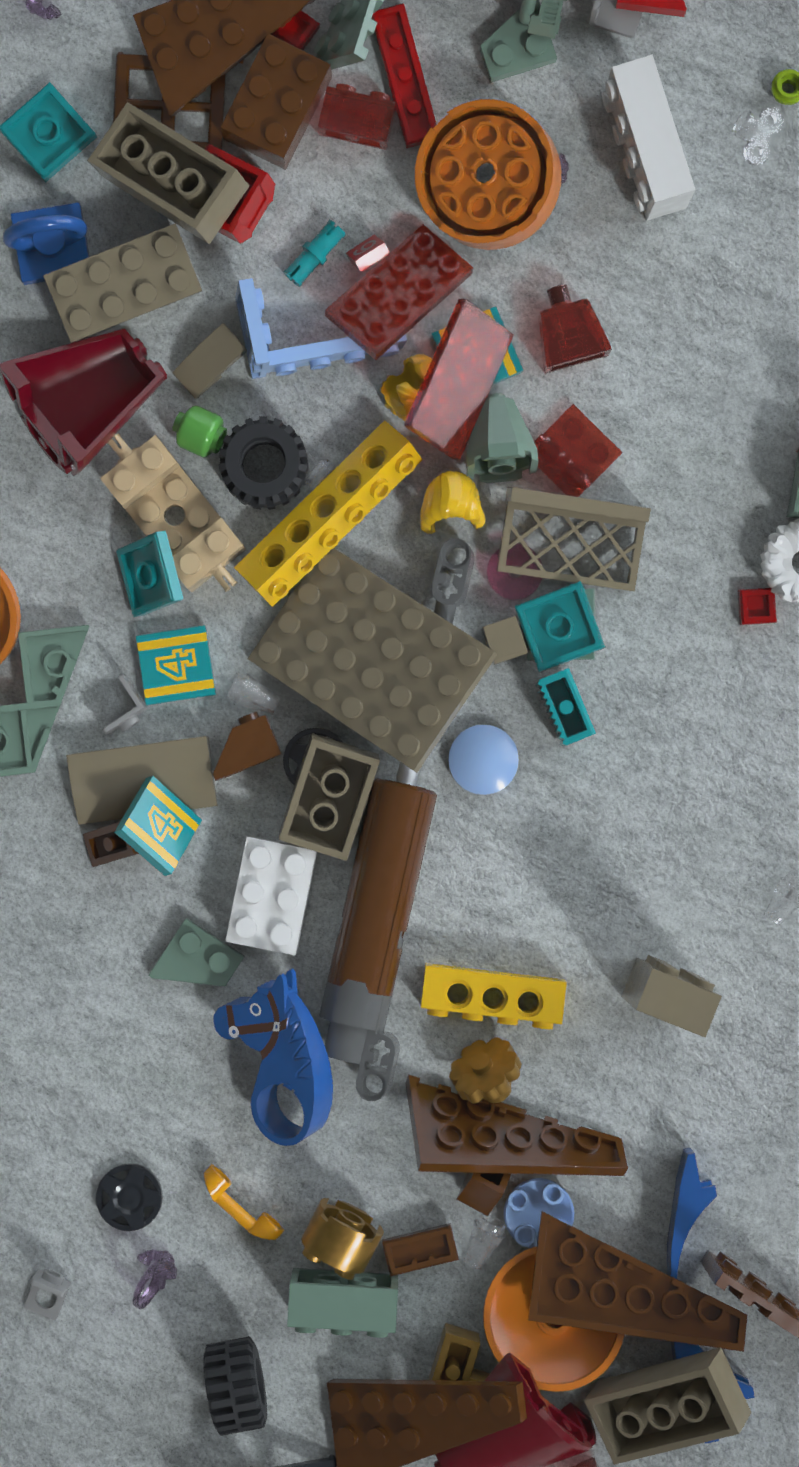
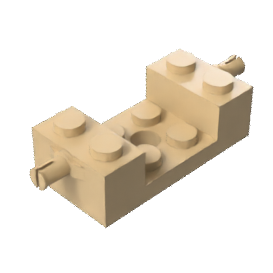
M120 434L113 436L122 448L120 449L113 439L108 442V445L112 447L120 459L115 467L100 478L101 481L146 536L155 532L166 531L178 578L191 593L212 576L216 578L225 592L229 591L231 588L223 577L228 580L232 587L238 582L234 580L225 566L246 550L244 545L156 435L140 447L133 448L132 450ZM172 507H180L185 512L183 522L176 526L169 525L165 519L166 512Z

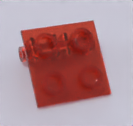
M574 404L544 434H541L534 441L538 452V468L565 495L580 497L623 453Z

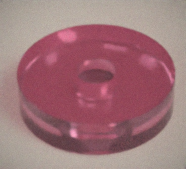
M516 544L508 550L506 565L519 567L530 559L521 544ZM498 549L491 556L487 566V580L491 589L498 596L512 601L522 600L532 595L539 587L542 578L526 575L512 578L506 572L496 571L499 555ZM534 562L526 567L539 570Z

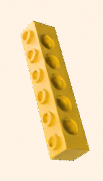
M384 420L263 538L234 569L273 607L331 549L336 547L339 541L359 524L381 500L386 498L423 459L410 441Z

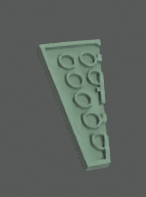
M341 0V2H338L329 15L328 20L331 24L327 33L321 36L315 46L314 53L317 54L316 57L331 64V70L365 61L369 50L363 47V44L368 36L374 34L377 22L371 18L373 13L381 7L384 0Z

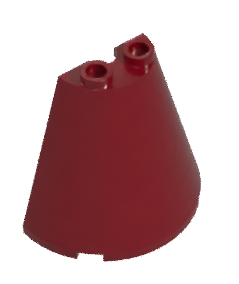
M125 328L0 364V373L11 400L17 399L18 408L22 412L20 417L30 434L48 458L61 471L66 474L71 472L72 476L80 473L167 379V374L158 361L147 360L145 358L147 357V351L141 340L138 338L133 339Z
M509 1352L484 1381L523 1382L527 1419L517 1425L435 1454L438 1460L434 1462V1466L545 1467L589 1451L596 1444V1433L591 1418L572 1402L559 1410L541 1396L531 1369Z

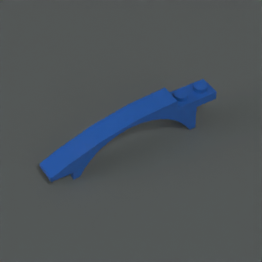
M685 1148L682 1152L675 1181L667 1237V1275L676 1279L679 1259L687 1235L702 1211L717 1197L716 1187L712 1185L711 1180L700 1182L695 1153L691 1148ZM671 1341L673 1360L705 1352L699 1345ZM733 1372L745 1399L755 1398L753 1387L749 1384L748 1378ZM719 1439L705 1442V1444L719 1441Z

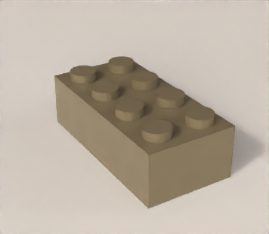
M128 102L87 160L103 178L209 245L249 188L248 183L237 169Z
M176 223L43 275L71 343L202 292Z
M647 955L646 960L636 958L621 997L640 1012L706 1038L722 996L713 991L715 984L710 983V981L705 980L700 975L683 968L678 970L663 960Z
M721 1347L598 1380L584 1399L614 1465L737 1435L741 1432L752 1413Z

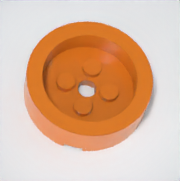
M480 99L451 109L447 112L448 115L440 120L434 128H430L418 151L415 164V186L422 208L439 229L469 247L497 250L514 246L526 240L537 232L549 218L560 193L561 163L551 137L530 114L520 107L505 101ZM483 164H492L495 171L492 178L485 183L478 181L477 169Z

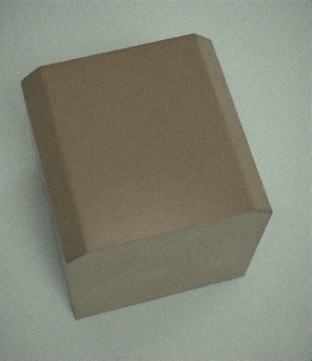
M516 616L482 627L481 630L487 647L498 654L492 662L493 665L524 656L528 653Z

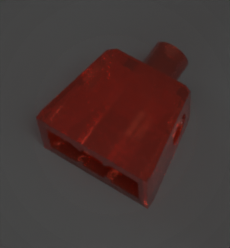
M566 284L548 289L547 294L551 308L541 311L538 317L545 374L609 356L612 350L610 342L590 301L586 298L572 302Z

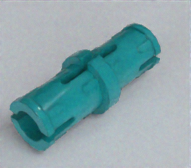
M328 220L327 224L311 242H305L300 255L283 271L285 276L290 281L294 280L296 286L301 287L302 283L319 264L324 265L327 261L326 256L346 236L345 232L339 226L335 227V222Z

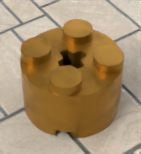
M323 1198L320 1200L302 1235L301 1241L304 1245L302 1254L312 1262L321 1263L322 1261L334 1267L336 1274L342 1278L352 1280L355 1274H361L365 1271L384 1234V1230L380 1225L376 1230L371 1225L373 1218L361 1209L337 1200L335 1206L327 1204L329 1198Z

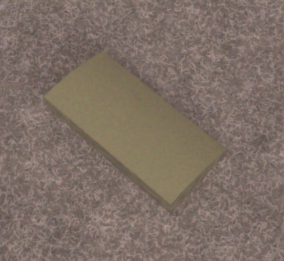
M208 736L66 755L78 825L122 819L145 779L151 776L159 780L190 809L218 806Z

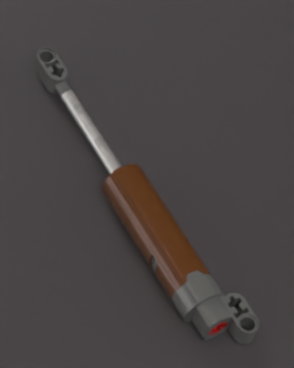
M459 538L449 539L442 545L432 582V593L436 599L434 613L452 624L456 607L460 606L467 596L474 565L472 549L464 540ZM455 548H462L466 551L465 560L458 565L450 564L448 561L449 553ZM446 569L454 573L452 583L458 590L457 594H450L449 599H446L445 594L441 592L442 587L448 588L450 585L451 577L448 573H444ZM401 762L399 763L396 781L376 778L369 793L343 907V920L337 934L319 1017L330 1021L325 1041L328 1057L360 1064L356 1079V1090L360 1097L367 1101H377L384 1097L390 1091L394 1079L400 1044L394 1034L385 1032L384 1029L402 954L404 932H407L437 799V794L434 791L416 786L419 771L416 773ZM384 1040L385 1047L390 1049V1052L382 1056L380 1066H369V1063H376L379 1057V1050L375 1049L374 1045ZM375 1074L382 1080L381 1092L374 1093L367 1088L366 1078L368 1075Z

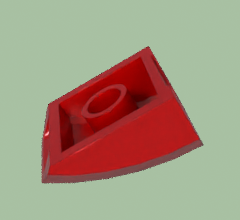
M208 144L204 149L237 169L249 185L247 191L218 231L241 244L252 237L258 222L268 205L273 201L276 184L267 172Z

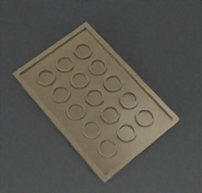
M333 548L301 579L247 659L418 773L498 654Z

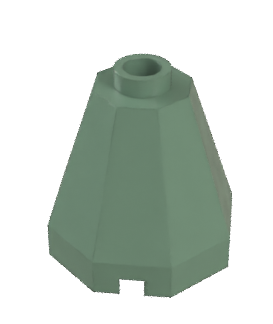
M502 393L487 395L485 400L478 402L466 453L467 476L474 479L475 473L479 474L481 482L495 483L519 480L523 478L522 471L529 469V475L537 472V447L514 400L507 398Z

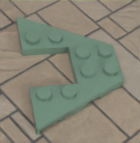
M89 625L18 632L26 703L0 705V777L35 773L89 630Z

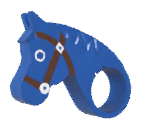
M292 968L286 974L279 975L276 980H270L258 986L257 992L252 997H239L219 1007L213 1016L215 1030L221 1037L228 1040L239 1037L247 1046L261 1053L262 1061L251 1097V1112L262 1134L270 1141L282 1146L295 1145L320 1130L328 1119L333 1100V1079L328 1054L310 1011L298 996L296 972ZM283 1083V1086L290 1091L294 1090V1094L303 1109V1126L292 1123L281 1111L277 1100L278 1085Z

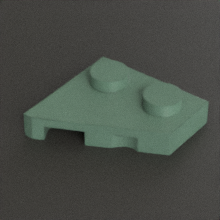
M537 0L535 9L539 10L541 5L539 0ZM520 8L480 46V52L490 83L557 62L552 39L527 33L529 25L522 24L519 21Z
M186 918L148 976L154 979L225 987L245 955Z

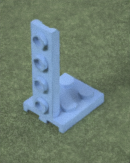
M253 278L238 281L235 300L252 379L266 377V374L270 372H276V376L290 375L297 372L296 368L309 365L311 370L323 369L331 366V361L344 359L345 363H356L364 360L365 355L378 353L379 357H389L398 354L399 349L403 348L407 341L405 331L402 328H394L269 351V344H272L268 323H262L261 321L262 310L264 309L261 288L255 289Z

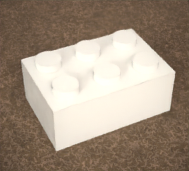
M247 836L225 942L296 955L317 852L293 844Z

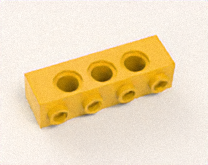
M425 963L420 1005L421 1008L427 1009V1015L448 1017V1011L462 1013V1019L483 1021L484 1015L497 1017V1023L518 1025V1020L532 1021V1027L553 1029V1024L562 1025L567 982L565 979ZM453 984H463L468 989L467 997L463 1001L454 1002L449 999L447 995L448 989ZM489 988H498L502 991V1000L496 1006H488L483 1002V994ZM525 992H532L537 995V1004L531 1010H523L518 1006V999Z

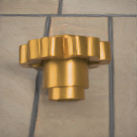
M498 1037L492 1038L487 1043L483 1040H476L471 1045L462 1049V1058L452 1062L449 1078L460 1097L464 1100H469L471 1103H478L482 1099L490 1103L504 1101L511 1093L512 1081L519 1078L522 1065L510 1042Z

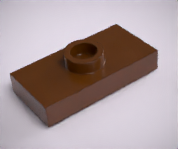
M451 1223L382 1239L390 1277L459 1260Z

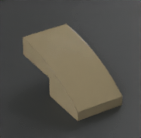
M222 323L172 373L196 400L221 379V374L247 352V349L230 329Z

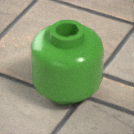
M196 405L190 407L185 413L179 412L172 427V431L176 432L177 445L203 458L212 453L217 454L227 435V428L224 427V421L221 416Z

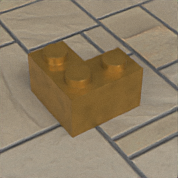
M445 1323L428 1380L484 1381L490 1373L473 1368L480 1347L479 1333Z

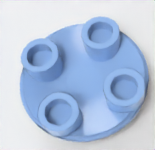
M476 725L464 730L456 737L451 745L448 761L453 778L462 788L474 794L487 795L502 790L512 781L517 772L519 758L516 745L506 732L491 725Z
M544 1178L529 1179L517 1185L507 1197L504 1206V1221L510 1235L519 1245L527 1248L537 1246L541 1211L573 1226L574 1206L566 1190L556 1182Z

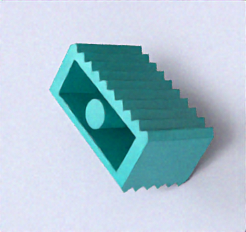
M569 668L537 681L535 687L539 688L538 693L542 694L541 700L545 701L543 706L547 707L546 713L550 714L548 719L553 720L551 725L555 727L554 732L558 733L557 739L561 740L559 745L567 746L596 734Z

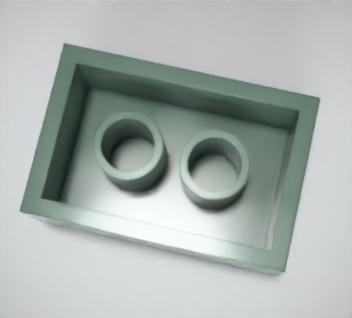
M293 1268L289 1286L287 1327H295V1331L299 1333H315L316 1329H331L332 1334L340 1336L351 1335L352 1331H366L367 1336L384 1338L388 1336V1333H396L398 1275L390 1277L389 1273L363 1272L355 1274L352 1280H348L336 1274L334 1270Z

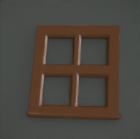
M118 52L116 54L113 122L128 102L140 110H161V123L175 131L176 115L173 118L169 116L163 97L162 100L128 99L130 70L153 71L148 55ZM226 74L220 76L211 84L210 102H189L180 109L183 112L209 113L208 142L192 141L203 149L208 144H211L222 150L223 135L221 125L224 121Z

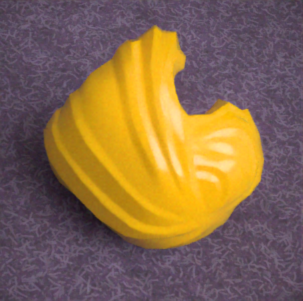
M416 354L403 361L402 373L398 376L388 375L386 380L381 383L380 392L384 395L385 407L405 422H417L427 416L442 403L446 394L444 375L434 359L425 354Z
M446 471L431 481L424 494L420 512L421 530L425 533H435V522L449 517L469 520L475 529L484 526L486 518L481 507L478 489L475 482L469 476L458 471Z

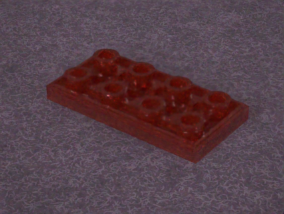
M422 224L391 251L389 255L383 258L325 309V316L376 361L473 274L474 267Z
M458 299L403 426L451 459L460 460L514 334L469 300Z

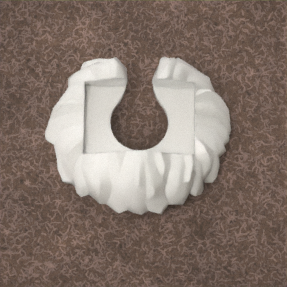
M798 518L788 525H779L776 528V533L769 535V542L764 544V552L760 554L762 576L767 580V585L772 588L771 592L779 595L780 599L792 603H799V574L795 572L792 566L793 556L799 552Z

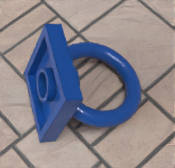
M79 202L12 213V225L4 231L2 236L6 246L17 250L23 285L46 282L43 275L90 257L86 237L87 225L84 222L82 207Z

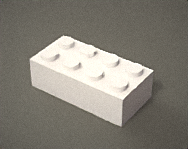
M653 54L611 67L608 81H605L606 88L605 92H602V99L607 113L612 112L616 125L612 126L615 141L618 146L623 145L626 158H623L625 173L628 179H634L637 191H634L633 195L637 210L639 212L644 211L648 221L686 209L696 189Z

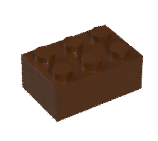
M267 34L221 125L223 139L286 170L332 79L331 64Z

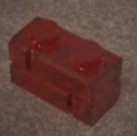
M336 84V88L327 86L318 123L319 135L387 150L396 112V101L390 100L391 97L383 92L372 91L370 95L356 93V88L347 84Z

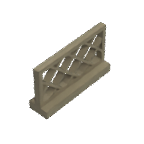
M507 487L505 498L507 504L496 571L574 583L581 581L582 584L635 592L646 522H649L651 508ZM514 509L528 511L536 522L521 535L512 525ZM534 512L548 515L540 520ZM555 515L562 516L570 529L554 540L543 524ZM569 518H576L582 520L574 525ZM588 521H596L604 534L588 545L577 529ZM604 523L615 524V526L608 530ZM622 526L635 527L634 542L622 550L612 534ZM537 528H540L550 544L534 555L523 539ZM512 532L516 538L509 543ZM574 533L584 549L568 560L557 544ZM608 538L618 554L602 565L592 549ZM519 542L530 559L519 567L506 565L508 550ZM554 548L564 561V564L553 572L545 571L538 558ZM632 550L631 560H629L626 554ZM588 553L598 566V569L588 577H583L578 574L572 564ZM621 558L629 567L627 583L614 581L606 570ZM534 562L539 570L526 567ZM566 568H569L573 575L563 574L561 572L564 571ZM603 573L607 580L597 579L595 577Z

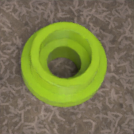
M785 69L776 74L771 83V92L776 101L784 105H793L799 102L798 71ZM785 83L791 84L794 92L786 93L782 85Z

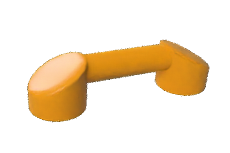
M211 1164L204 1172V1181L212 1200L245 1228L249 1234L267 1240L278 1239L284 1232L283 1227L266 1212H263L257 1220L225 1192L232 1184L231 1180L216 1166Z

